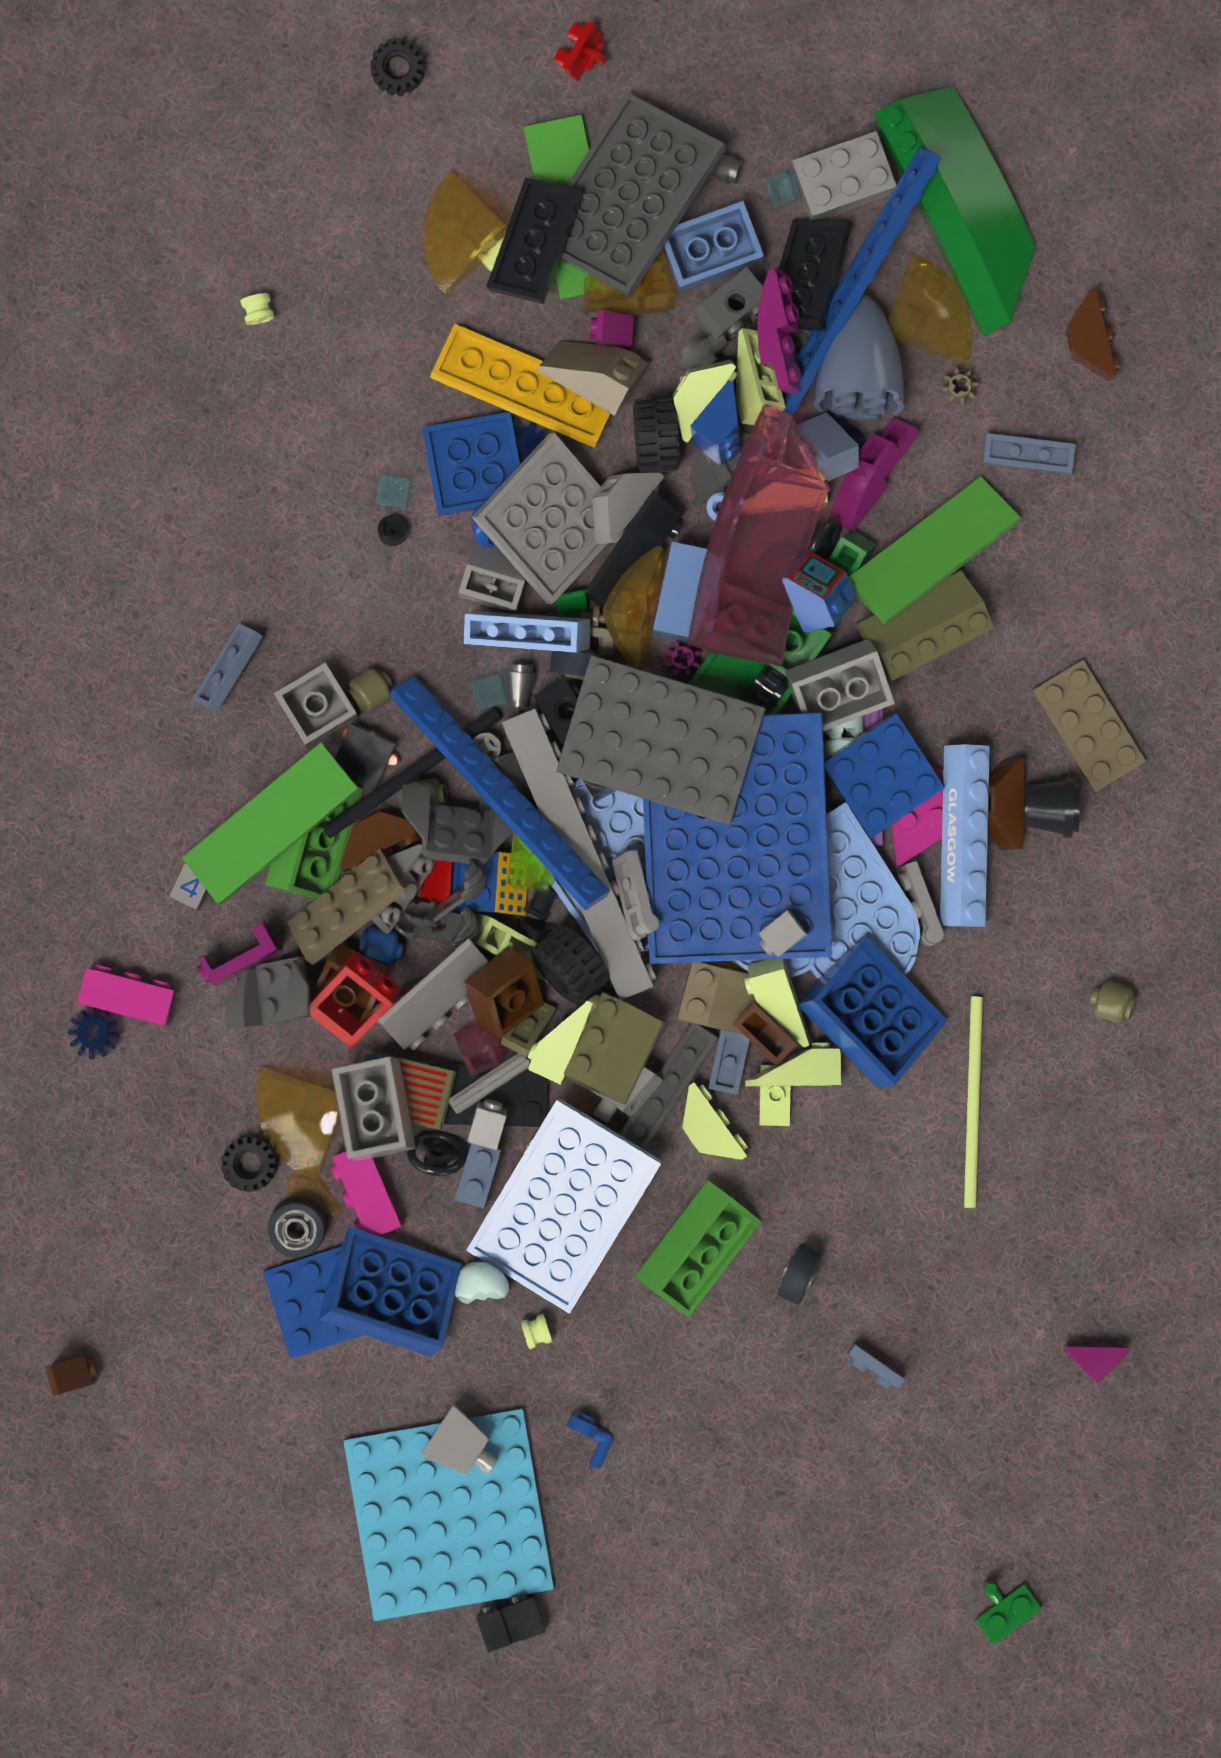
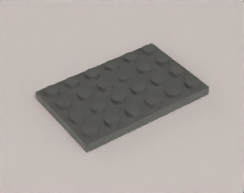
M627 92L566 185V187L580 190L583 195L560 260L631 297L726 150L725 144Z
M591 655L556 772L731 825L766 708Z

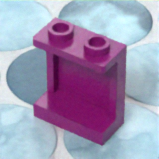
M260 923L251 928L260 945L215 969L208 957L205 955L198 957L201 964L196 967L204 982H207V984L211 982L217 987L280 953L267 926Z

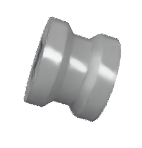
M481 733L473 739L491 760L500 756L501 744L495 735Z

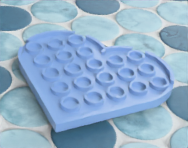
M843 802L826 814L832 957L784 959L790 978L810 970L819 980L865 936L906 976L916 960L920 940L918 918L915 916L910 901L847 803ZM738 960L734 962L748 971L749 964L763 960Z

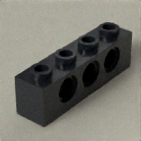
M564 677L533 695L562 747H564L572 718L562 719L560 713L567 707L575 709L580 693L575 683L573 682L569 685ZM582 780L595 802L616 791Z

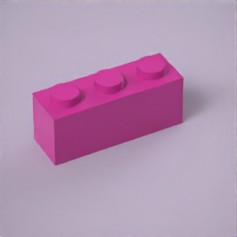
M95 964L94 970L86 968L77 1003L168 1026L176 996V991L170 990V983L153 979L152 985L141 982L142 976L124 972L123 977L112 975V968Z
M347 1151L333 1156L334 1164H331L330 1168L336 1181L342 1180L346 1188L342 1196L348 1209L354 1208L358 1219L354 1220L356 1229L381 1236L402 1227L374 1158L360 1161L348 1159Z

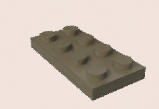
M1081 660L1031 691L1094 793L1146 762L1084 660Z
M378 849L301 912L297 913L287 924L305 959L313 966L406 892V889L388 856L381 849Z

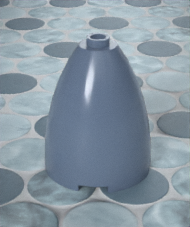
M862 295L859 306L853 310L845 326L834 339L824 358L823 364L816 374L814 408L818 412L825 410L836 413V419L874 421L880 420V415L892 411V414L897 415L904 409V381L898 347L885 315L878 304L866 295Z

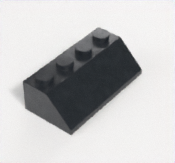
M654 490L585 590L587 599L600 605L602 609L616 617L619 611L623 614L626 612L633 601L630 594L635 587L639 589L643 587L650 576L646 572L652 562L656 564L660 562L667 551L663 547L669 537L674 540L683 527V524L680 523L682 514Z

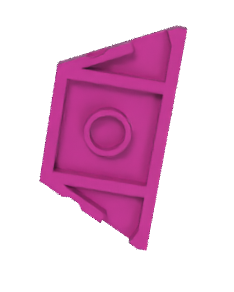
M932 767L943 784V770ZM943 790L891 825L896 866H901L942 839Z

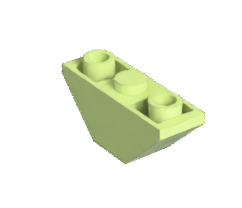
M732 360L688 369L672 394L682 440L686 443L692 437L690 425L729 380L733 383L738 373L734 371L736 364Z
M695 1083L689 1085L682 1130L697 1151L703 1154L739 1160L747 1157L744 1152L748 1148L738 1133L732 1136L726 1127L730 1122L722 1110L714 1111L709 1104V1101L713 1098L704 1085L701 1084L699 1087Z

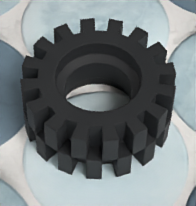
M397 38V41L392 42V39L387 40L385 45L381 43L378 46V50H374L373 58L370 62L373 81L379 86L381 91L384 92L385 90L391 96H393V93L403 96V93L408 92L410 94L415 87H419L420 81L424 77L425 68L422 54H420L417 46H412V42L408 40L403 42L401 38ZM394 57L404 58L409 64L407 74L401 78L391 77L386 71L388 61Z
M244 1137L233 1141L225 1149L221 1159V1171H223L225 1180L233 1188L247 1192L257 1191L267 1186L271 1179H273L277 1169L276 1156L272 1148L264 1141L253 1137ZM251 1152L259 1157L261 1167L257 1174L248 1177L239 1172L237 1162L242 1154Z

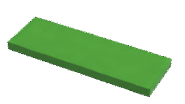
M582 115L524 126L523 130L534 179L566 187L589 151ZM559 260L555 271V278L560 301L615 290L570 264Z
M980 476L848 577L849 581L855 587L856 596L886 625L1017 525L1021 517Z
M319 743L184 855L182 859L216 903L222 905L360 789L325 745Z

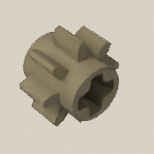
M955 369L952 378L944 376L943 381L948 386L943 387L940 393L948 394V405L954 400L959 401L960 407H963L964 399H975V395L970 390L975 389L978 383H971L969 379L970 371L963 375L959 373L958 369ZM962 382L965 385L964 391H960L958 394L953 391L955 385Z

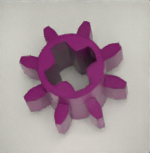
M675 641V650L673 652L670 650L665 651V654L671 657V661L665 663L664 666L665 668L673 667L675 669V678L679 672H685L686 677L689 678V669L691 667L699 669L700 667L697 662H694V658L700 655V651L692 652L690 650V641L686 644V647H680L679 643ZM682 652L684 656H690L687 660V666L675 663L678 653Z

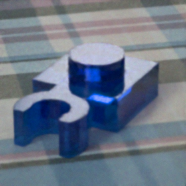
M516 419L513 420L515 433L523 437L516 440V444L524 461L544 440L546 434L544 430L535 433L537 428L535 422L529 420L530 425L527 428H522Z

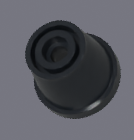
M1065 777L1064 781L1025 786L1024 827L1063 834V838H1072L1073 832H1079L1080 784H1074V778Z

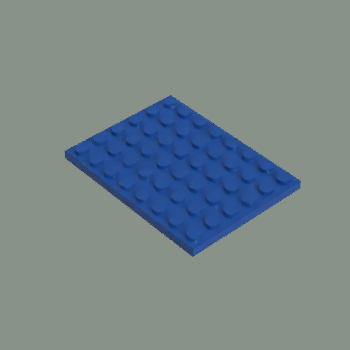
M822 713L766 715L763 717L731 825L643 799L647 891L650 897L649 903L652 914L659 921L658 929L649 934L650 964L832 957ZM790 910L809 934L780 957H777L774 953L770 956L760 945L759 941L762 937L758 933L784 912Z

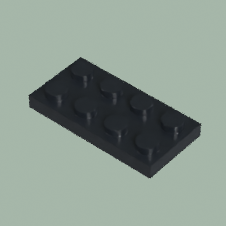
M525 177L486 286L489 291L536 303H545L583 195L580 190Z
M792 220L778 270L786 273L791 279L793 291L790 294L792 302L796 305L799 312V320H797L799 330L823 331L851 232V226L848 222Z
M427 1064L456 1072L450 1098L500 1066ZM526 1069L479 1101L485 1102L486 1099L501 1103L502 1108L507 1109L504 1126L541 1127L547 1117L548 1078ZM477 1102L458 1114L449 1103L443 1125H471Z

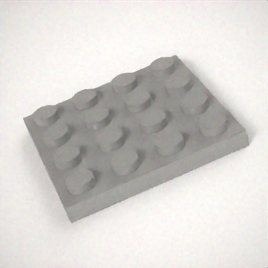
M549 433L472 516V519L547 604H553L607 545L598 544L595 541L592 497L601 486L555 433Z

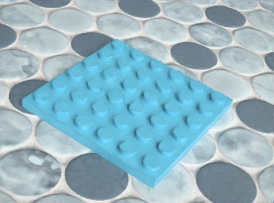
M523 1408L470 1418L490 1437L483 1449L498 1459L489 1474L472 1465L467 1474L464 1475L421 1455L441 1423L343 1440L374 1621L509 1598L525 1592L526 1594L554 1590Z

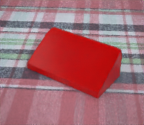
M437 860L432 871L421 885L420 900H425L427 903H430L431 900H436L440 904L451 896L453 862Z

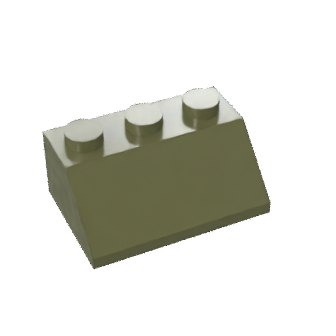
M602 992L563 1075L575 1084L626 1105L665 1023L629 1003Z

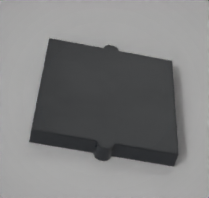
M351 722L335 759L353 782L375 790L396 743L377 735L375 730L369 731Z

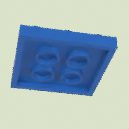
M511 412L422 427L438 517L476 510L494 494L520 465Z
M892 713L824 760L825 772L870 839L945 788L897 713Z
M341 1247L263 1272L290 1359L362 1336V1334L318 1320L324 1294Z

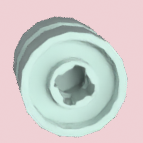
M864 716L825 730V734L829 736V739L825 741L824 759H827L864 733ZM843 732H845L846 738H842Z

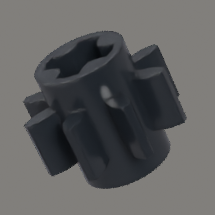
M772 668L769 673L762 669L750 689L756 692L752 699L763 706L768 701L776 704L787 688V685L782 683L785 675L775 668Z

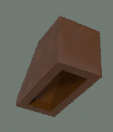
M755 1002L733 1023L776 1066L798 1045L797 1041Z
M87 1355L45 1366L53 1396L95 1384L93 1378L98 1377L95 1362L93 1359L88 1360Z

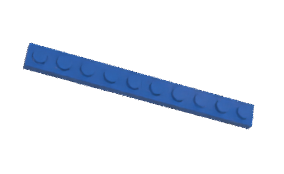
M918 147L834 292L823 331L812 330L794 361L801 372V381H799L801 391L793 394L781 391L786 408L779 415L791 419L792 415L800 408L801 400L807 389L815 382L816 374L823 364L824 358L834 339L845 326L853 310L859 306L865 289L876 277L879 265L883 258L891 251L892 243L899 231L906 225L907 217L912 208L920 201L923 189L929 179L935 175L938 168L937 165L942 158L935 152Z
M415 676L392 688L390 697L585 911L608 896L609 888Z

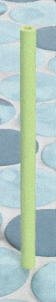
M971 996L964 1208H976L983 1008V997Z

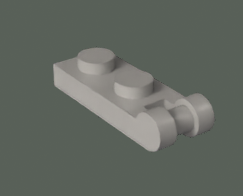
M638 850L626 851L612 860L629 936L638 941L646 937L647 934L657 930L659 921L651 911L650 897L646 890L643 866L639 859Z
M914 861L899 868L901 874L898 875L902 889L908 891L911 899L910 903L922 928L920 942L924 946L929 947L939 943L943 939L944 934L918 863Z

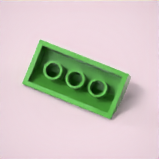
M358 787L360 790L273 861L270 864L265 886L316 900L321 894L336 884L341 872L340 864L354 823L331 839L325 834L322 826L361 799L363 788Z
M707 1180L634 1277L689 1318L762 1221Z

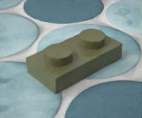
M544 1002L541 1008L504 1035L501 1044L528 1057L535 1042H538L553 1019L556 1008Z

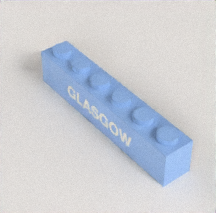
M968 744L944 746L943 786L945 788L943 789L941 926L985 927L990 746Z

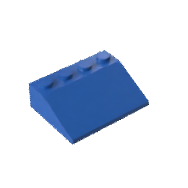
M867 936L863 937L830 968L797 1004L878 1089L896 1085L948 1021Z
M349 1227L327 1285L318 1320L431 1357L443 1348L462 1264Z

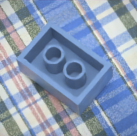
M744 201L678 224L662 248L679 294L738 273L745 267L749 269L763 264L764 254Z
M672 542L652 637L677 641L683 644L688 643L689 637L695 638L699 617L693 616L695 608L701 609L705 587H701L700 583L701 579L707 580L712 559L706 557L707 549Z

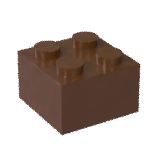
M341 944L332 950L312 995L354 950ZM356 952L361 957L368 959L385 976L389 975L390 967ZM349 976L329 994L331 998L361 1022L373 1011L378 1000Z
M508 947L464 981L476 1023L498 1039L502 1038L544 1005L533 963L511 947Z

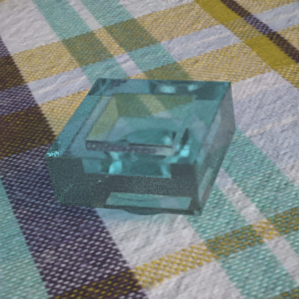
M793 169L785 170L765 181L774 209L784 208L802 198Z
M380 475L376 506L406 510L410 479Z
M499 674L470 681L477 712L506 704Z

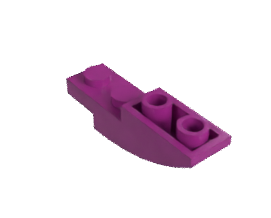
M773 268L768 271L760 298L757 327L758 348L761 365L775 371L779 390L793 394L801 391L799 384L801 372L798 365L794 362L792 353L795 352V346L791 336L788 334L799 331L797 324L799 312L796 305L792 302L790 292L793 291L790 277L786 273Z
M893 418L880 436L873 433L869 436L859 451V468L846 473L833 503L829 518L836 517L840 520L841 526L852 531L855 530L887 489L888 484L885 481L887 475L919 436L916 427Z

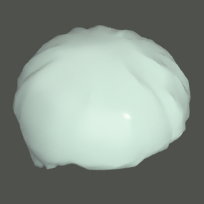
M472 1262L465 1265L460 1271L455 1296L465 1304H469L475 1299L482 1301L487 1298L502 1299L508 1294L509 1283L504 1274L495 1266L487 1262Z

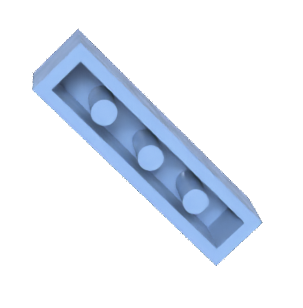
M475 611L465 614L464 644L580 652L589 649L590 619Z

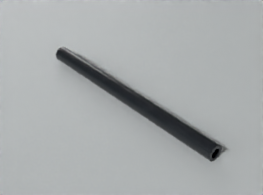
M492 708L464 727L463 730L474 739L477 735L501 721V717ZM435 747L323 825V831L331 839L399 792L403 784L409 785L445 760L446 757Z

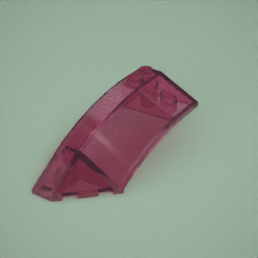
M763 405L724 494L701 570L687 643L714 654L781 666L783 664L793 608L782 578L801 554L807 551L827 493L831 489L826 480H821L814 467L817 462L806 442L802 443L794 429L797 425L792 415L770 405Z

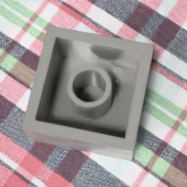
M326 662L274 693L307 748L358 718L357 713Z

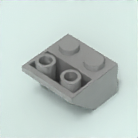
M476 542L468 560L458 593L460 598L517 614L527 580L498 547H484Z

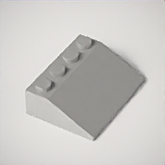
M467 939L377 1021L405 1051L409 1047L414 1051L427 1039L423 1035L431 1027L435 1030L439 1029L449 1019L446 1014L453 1007L460 1010L470 1001L464 981L485 966L488 961L476 946Z

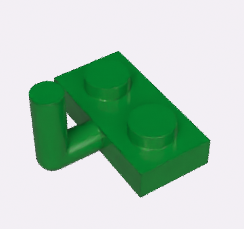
M985 1581L982 1588L994 1605L975 1618V1621L994 1645L1042 1610V1608L1024 1584L1003 1597L993 1582Z

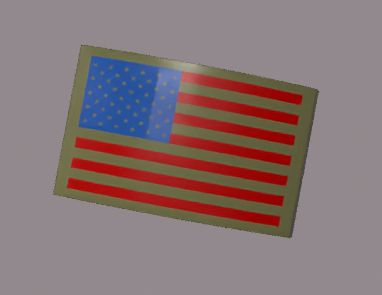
M362 1049L359 1063L385 1057H393L400 1060L411 1124L442 1131L456 1072Z

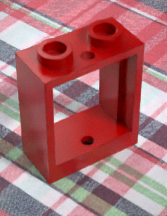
M354 951L311 996L309 1000L310 1016L352 1048L395 1003L401 988L396 985L393 979L377 970L368 959L361 957ZM347 976L381 1002L362 1022L329 996Z

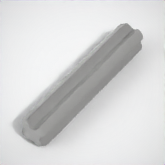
M519 1053L451 1097L449 1100L450 1105L457 1114L463 1112L528 1069L530 1065L529 1060Z

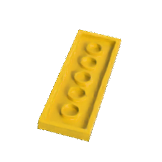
M454 324L431 372V379L596 448L611 413L537 371L543 361L457 324Z

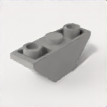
M662 473L619 474L609 476L592 497L595 541L598 544L616 543L625 532L624 529L634 519L653 490L658 492V485L664 478Z
M420 844L388 857L406 892L371 919L386 934H389L394 925L399 921L400 916L437 862L435 859L425 858L423 847Z

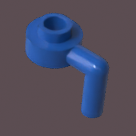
M580 1412L577 1417L571 1415L566 1424L567 1427L599 1441L589 1464L600 1469L613 1442V1436L594 1426L595 1419Z

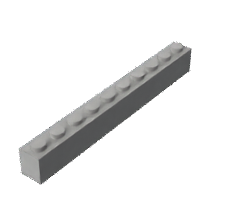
M532 709L502 722L504 731L539 813L610 890L606 898L586 911L579 903L578 905L600 957L607 968L618 999L624 1001L652 989L653 984L651 981L656 980V976L650 963L644 965L640 953L645 951L641 941L634 940L629 936L623 908L620 909L616 900L617 897H620L618 887L614 879L608 881L604 870L608 869L609 866L603 852L596 853L592 842L597 841L591 824L585 826L581 814L586 812L579 796L573 798L569 787L574 785L571 776L556 772L558 766L557 759L561 757V753L556 741L550 743L545 733L550 730L544 713L538 715L536 709Z

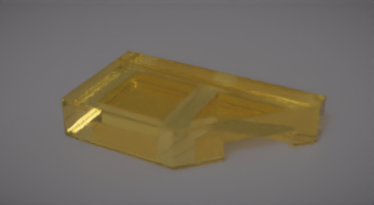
M289 1177L286 1199L292 1197L308 1198L317 1203L324 1213L341 1215L340 1208L320 1181Z

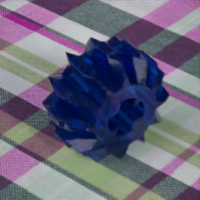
M92 1008L91 1018H89L85 1010L80 1011L84 1021L81 1022L76 1018H72L71 1022L78 1026V1029H69L68 1035H77L78 1038L72 1040L70 1046L75 1047L82 1044L77 1053L80 1056H83L89 1048V1059H95L96 1049H98L102 1057H106L105 1045L111 1049L116 1048V1045L109 1041L110 1037H120V1033L110 1032L111 1028L118 1025L117 1021L113 1020L106 1024L105 1022L110 1016V1013L107 1011L98 1019V1008ZM95 1025L99 1027L97 1032L101 1036L98 1040L93 1038L92 1042L88 1040L90 1035L87 1033L89 1027L95 1029Z

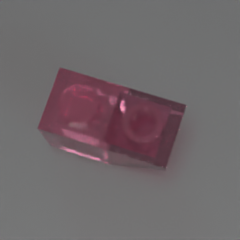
M478 1024L453 1033L471 1077L499 1066L510 1048L501 1044L502 1038L498 1039Z

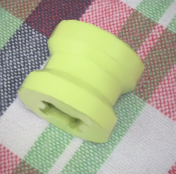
M268 293L255 294L240 300L242 308L246 309V325H256L275 318L274 312L269 308L271 300Z
M544 1314L538 1315L532 1321L527 1319L520 1321L529 1349L535 1348L541 1342L546 1344L552 1342Z

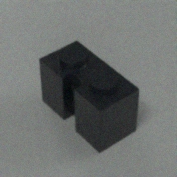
M525 1592L509 1598L510 1604L499 1607L497 1603H493L480 1608L482 1614L477 1615L476 1620L488 1653L546 1632L534 1595L527 1597Z

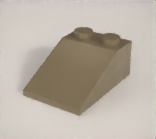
M559 341L540 364L537 371L615 416L635 390L648 362L641 359L638 354L620 347Z
M691 962L677 1019L742 1034L733 1023L754 1002L757 1004L754 994L749 995L746 989L744 977H748V972L711 962Z

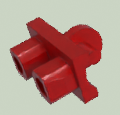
M587 21L586 25L573 23L567 37L575 45L571 51L563 47L559 48L554 56L556 64L564 69L571 79L579 82L585 69L591 71L595 63L603 66L607 61L601 54L605 47L601 43L604 35L596 29V24Z

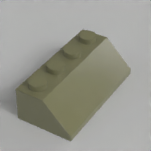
M961 570L955 571L886 625L874 613L856 622L863 641L870 639L877 650L886 679L889 681H893L994 629L984 601Z

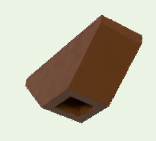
M1095 288L1089 291L1065 332L1072 360L1106 381H1112L1117 375L1116 371L1120 370L1117 354L1111 353L1109 345L1110 342H1113L1110 325H1105L1102 315L1106 313L1105 301L1103 296H1098L1097 289Z
M1025 759L1002 760L989 774L988 834L1000 850L1023 849L1025 837Z
M379 811L352 826L340 867L344 873L347 871L351 872L378 849H381L387 856H390L394 853L392 848L403 843L407 847L421 838L408 820Z

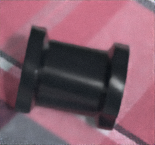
M535 883V892L528 906H524L523 911L546 922L548 918L547 913L554 899H558L559 896L556 892Z

